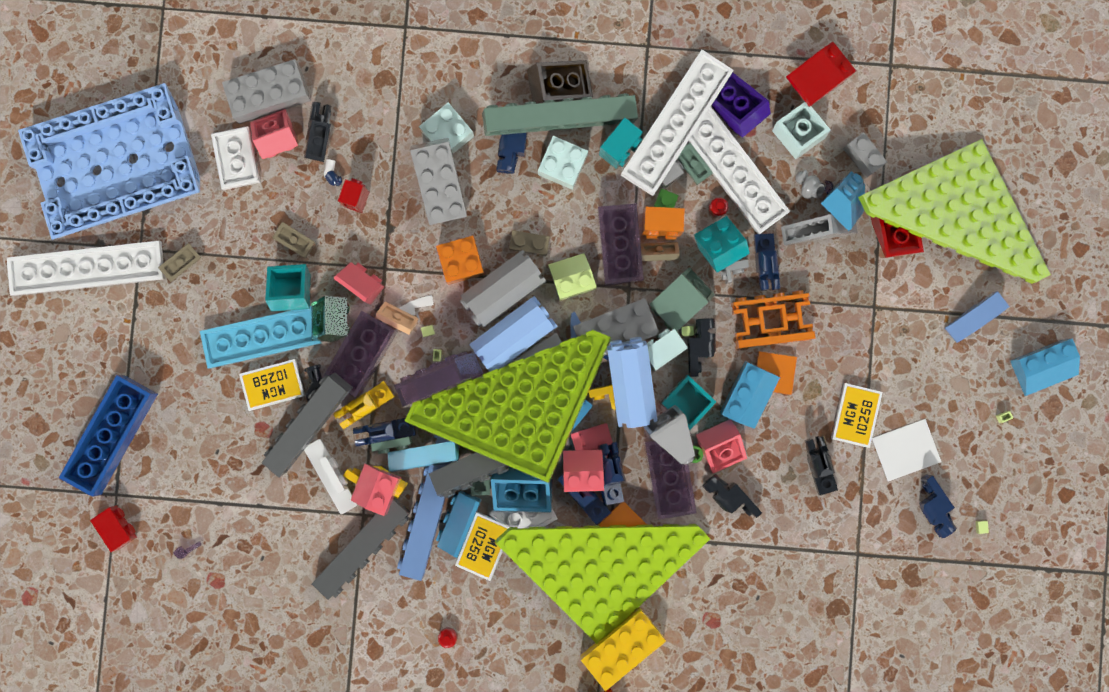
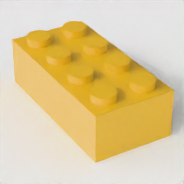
M639 607L601 641L593 644L582 653L580 659L606 691L663 645L666 640L650 618Z

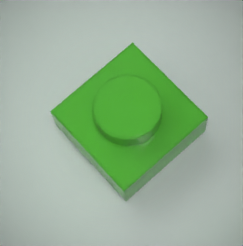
M660 189L654 207L674 208L679 195Z

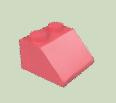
M286 109L250 122L252 140L262 159L274 157L278 153L290 151L298 146L297 137Z
M350 262L334 279L364 302L371 305L384 288L380 284L382 280L374 274L369 276L365 273L367 269L360 263L355 265Z
M731 419L696 434L699 446L703 451L712 474L747 459L741 435Z
M602 450L563 451L564 492L604 491Z
M364 464L351 501L367 510L385 516L389 511L401 477Z

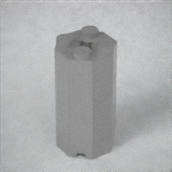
M524 250L461 295L463 299L460 302L467 311L471 310L474 313L471 317L479 327L483 325L485 328L546 283L544 277L540 279L541 272L528 255L525 256Z

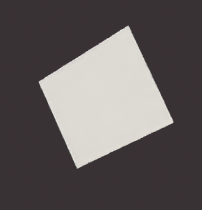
M926 419L872 438L887 481L941 462Z

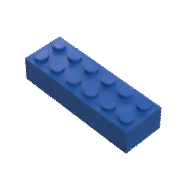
M116 375L61 472L59 479L92 497L102 495L158 393L125 375Z

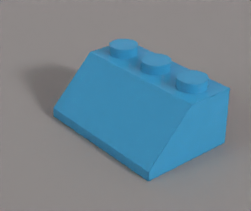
M851 171L833 188L821 203L848 231L852 229L865 211L858 198L865 194V183L862 177Z
M1072 338L1060 340L1010 360L1024 396H1027L1079 375L1080 355Z
M745 361L720 413L740 424L755 429L780 377Z
M508 467L509 470L502 474H492L491 487L494 511L551 512L552 477L549 483L512 467Z
M463 491L453 496L451 505H453L451 513L447 512L443 523H446L444 531L440 530L436 541L439 542L438 548L457 558L459 556L482 499L471 496Z

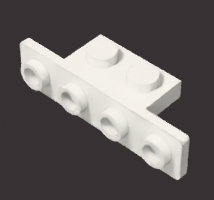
M318 439L309 444L304 451L339 513L344 514L356 507L358 504L351 501L352 493L347 486V479L343 474H340L336 460L333 457L331 458L322 440Z

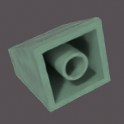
M689 267L649 305L652 312L664 320V324L668 329H675L677 332L709 303L715 294Z

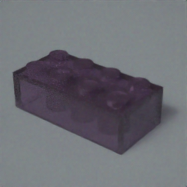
M637 203L598 207L597 214L604 286L643 282Z
M361 311L323 377L333 373L338 374L353 387L349 394L359 397L398 331L368 313Z
M465 351L457 355H451L444 358V361H438L429 365L430 367L414 372L415 374L413 375L410 374L400 378L401 382L394 385L402 407L419 400L422 401L431 397V395L448 390L482 375L483 372L475 352L467 354Z
M644 441L656 518L660 520L697 513L689 465L681 464L656 441Z

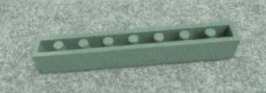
M624 93L618 95V97L603 95L598 99L583 97L581 100L573 101V98L563 99L562 102L546 100L540 104L531 101L524 103V105L509 103L505 107L489 105L484 108L482 118L485 136L615 125L620 124L624 118L634 123L638 119L635 95L629 96V94Z

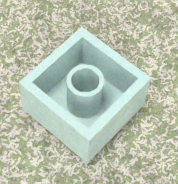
M449 102L419 126L429 142L449 137L452 154L474 137L473 131Z
M804 102L777 121L772 131L791 155L797 159L824 140L831 129L816 111Z
M553 136L538 169V175L573 190L588 156V150Z
M666 329L657 336L658 340L656 342L651 340L647 343L652 371H656L688 348L675 329L671 331Z

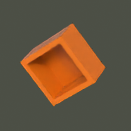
M645 207L642 218V235H645L647 239H658V236H665L666 240H676L684 232L685 208Z
M473 235L436 246L448 285L485 275Z

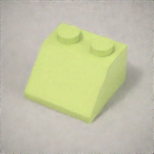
M585 253L548 264L560 301L596 290V283Z

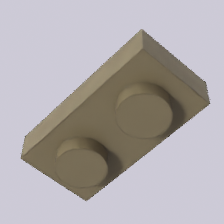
M284 222L280 224L272 237L305 259L316 244V242Z
M512 230L509 250L520 252L524 250L525 253L547 256L550 236Z
M678 242L640 243L641 261L679 260Z
M188 243L158 268L172 282L201 259V257Z

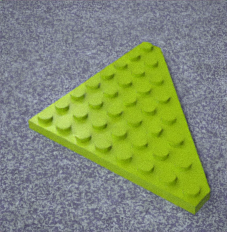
M982 139L858 197L868 216L878 217L884 220L885 223L897 228L902 227L911 234L921 238H928L933 243L945 248H952L957 253L966 257L976 258L979 262L990 267L995 266L1002 269V272L1014 277L1019 276L1028 283H1036L1051 275Z
M591 330L584 335L566 340L557 346L539 351L530 357L512 362L508 366L485 373L481 377L458 384L454 388L431 395L427 399L414 402L405 422L549 483L611 341V337Z
M663 524V526L610 525V527L556 526V528L509 527L495 540V543L597 644L627 619L698 552L710 538L697 524Z

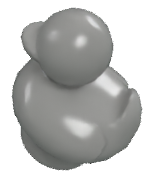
M807 170L796 174V182L803 184L801 194L804 198L818 199L822 196L825 186L821 184L817 176H808Z

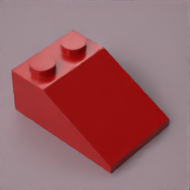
M832 41L788 74L786 78L810 107L843 84L856 72V69Z
M871 217L872 226L885 258L924 252L921 237L909 233L908 230L902 227L897 228L885 223L884 220L878 217Z

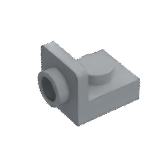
M748 260L737 261L721 270L722 280H725L726 284H730L732 282L731 272H733V275L745 273L744 270L749 268Z

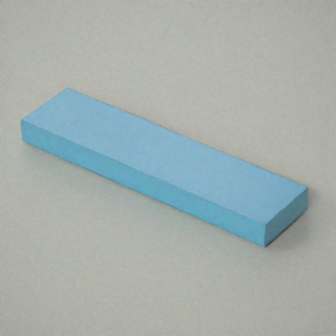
M451 441L388 452V468L390 472L459 460L458 444Z

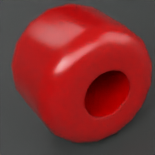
M719 197L713 199L708 208L710 214L718 218L724 216L729 207L727 201Z
M450 627L442 629L438 635V642L443 648L453 647L458 639L457 632Z

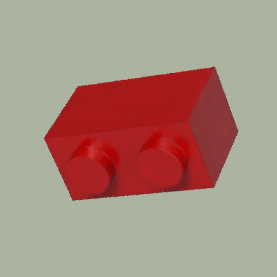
M354 178L351 181L345 179L338 198V202L344 208L363 213L370 192L366 189V185L362 184V181Z
M117 505L108 507L90 520L110 552L121 549L137 538L135 528L124 518L125 513Z

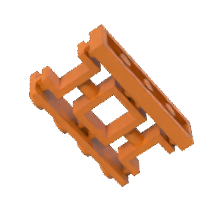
M800 290L793 291L792 295L785 296V293L773 294L772 298H766L765 295L754 296V300H747L746 297L736 298L735 302L731 303L732 315L742 314L744 332L735 333L736 349L816 339L813 324L803 325L801 306L810 305L809 293L804 294V291ZM802 299V302L794 303L795 313L786 314L785 304L777 305V302ZM764 304L763 307L756 308L757 317L748 318L747 309H739V306ZM780 309L782 328L765 329L763 311ZM796 320L798 330L806 329V332L781 335V332L789 331L787 321ZM759 325L760 334L768 333V337L743 340V336L750 335L749 326Z

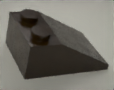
M587 60L538 62L527 69L532 101L536 102V104L543 103L546 100L562 102L563 99L573 98V101L581 100L583 97L593 98Z

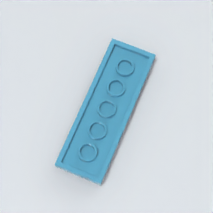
M310 306V309L291 310L200 331L208 369L322 343L314 306Z

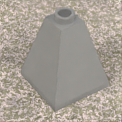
M676 405L658 415V421L654 422L652 419L650 420V425L643 426L650 437L681 464L686 465L694 460L695 453L685 414Z

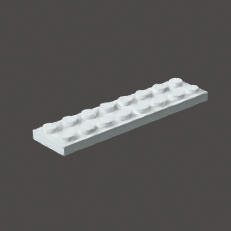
M701 50L624 168L621 176L653 196L734 70L704 50Z
M710 107L688 143L692 144L712 170L713 176L757 234H761L788 214L790 210Z
M151 241L7 257L10 296L164 280L165 275L158 268L164 263L162 242Z

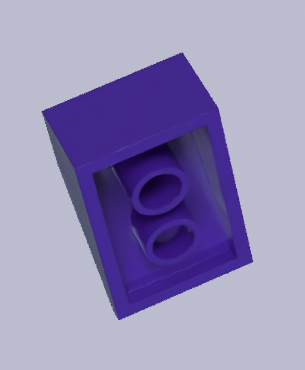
M733 72L711 105L725 123L742 138L771 114L769 100Z

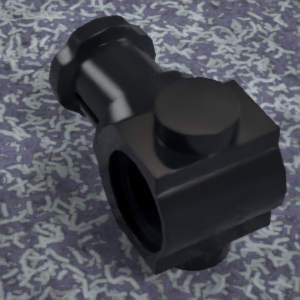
M321 364L304 369L310 381L308 384L309 389L305 393L307 402L310 400L308 396L321 386L319 384L322 379Z

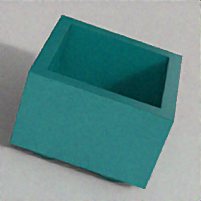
M624 118L600 147L599 156L615 169L619 166L623 167L629 160L630 152H635L641 144L643 132L628 119Z
M728 216L721 218L694 234L698 249L716 273L750 254L747 240Z
M306 264L267 266L265 301L271 311L310 309L311 274Z
M686 375L660 402L666 410L676 405L685 414L689 430L716 403L689 375Z

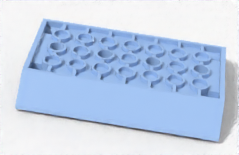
M165 83L18 130L28 165L36 169L45 197V201L40 204L52 240L200 193V175L178 106ZM172 142L174 149L171 152H167L165 147L168 143ZM137 154V162L131 164L129 161L130 156ZM96 166H101L102 168L99 175H94L93 173ZM64 177L65 184L62 187H58V179Z

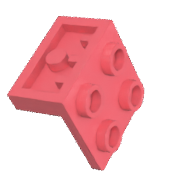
M607 423L570 434L575 450H598L599 445H611L613 443Z

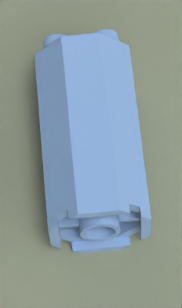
M533 296L469 345L490 372L507 366L558 326L552 318H549V313L541 306L537 298Z
M641 337L630 338V341L622 342V340L610 341L607 352L618 427H623L622 423L626 424L627 428L650 425V420L652 419L654 422L658 421L647 342L642 341Z

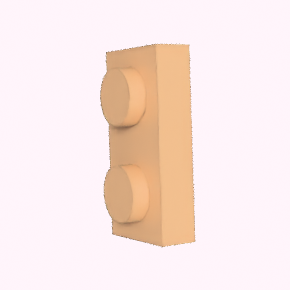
M387 302L383 303L375 316L376 319L410 335L419 319Z

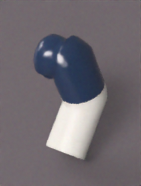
M326 159L325 179L332 186H340L342 184V177L337 176L334 172L336 161Z

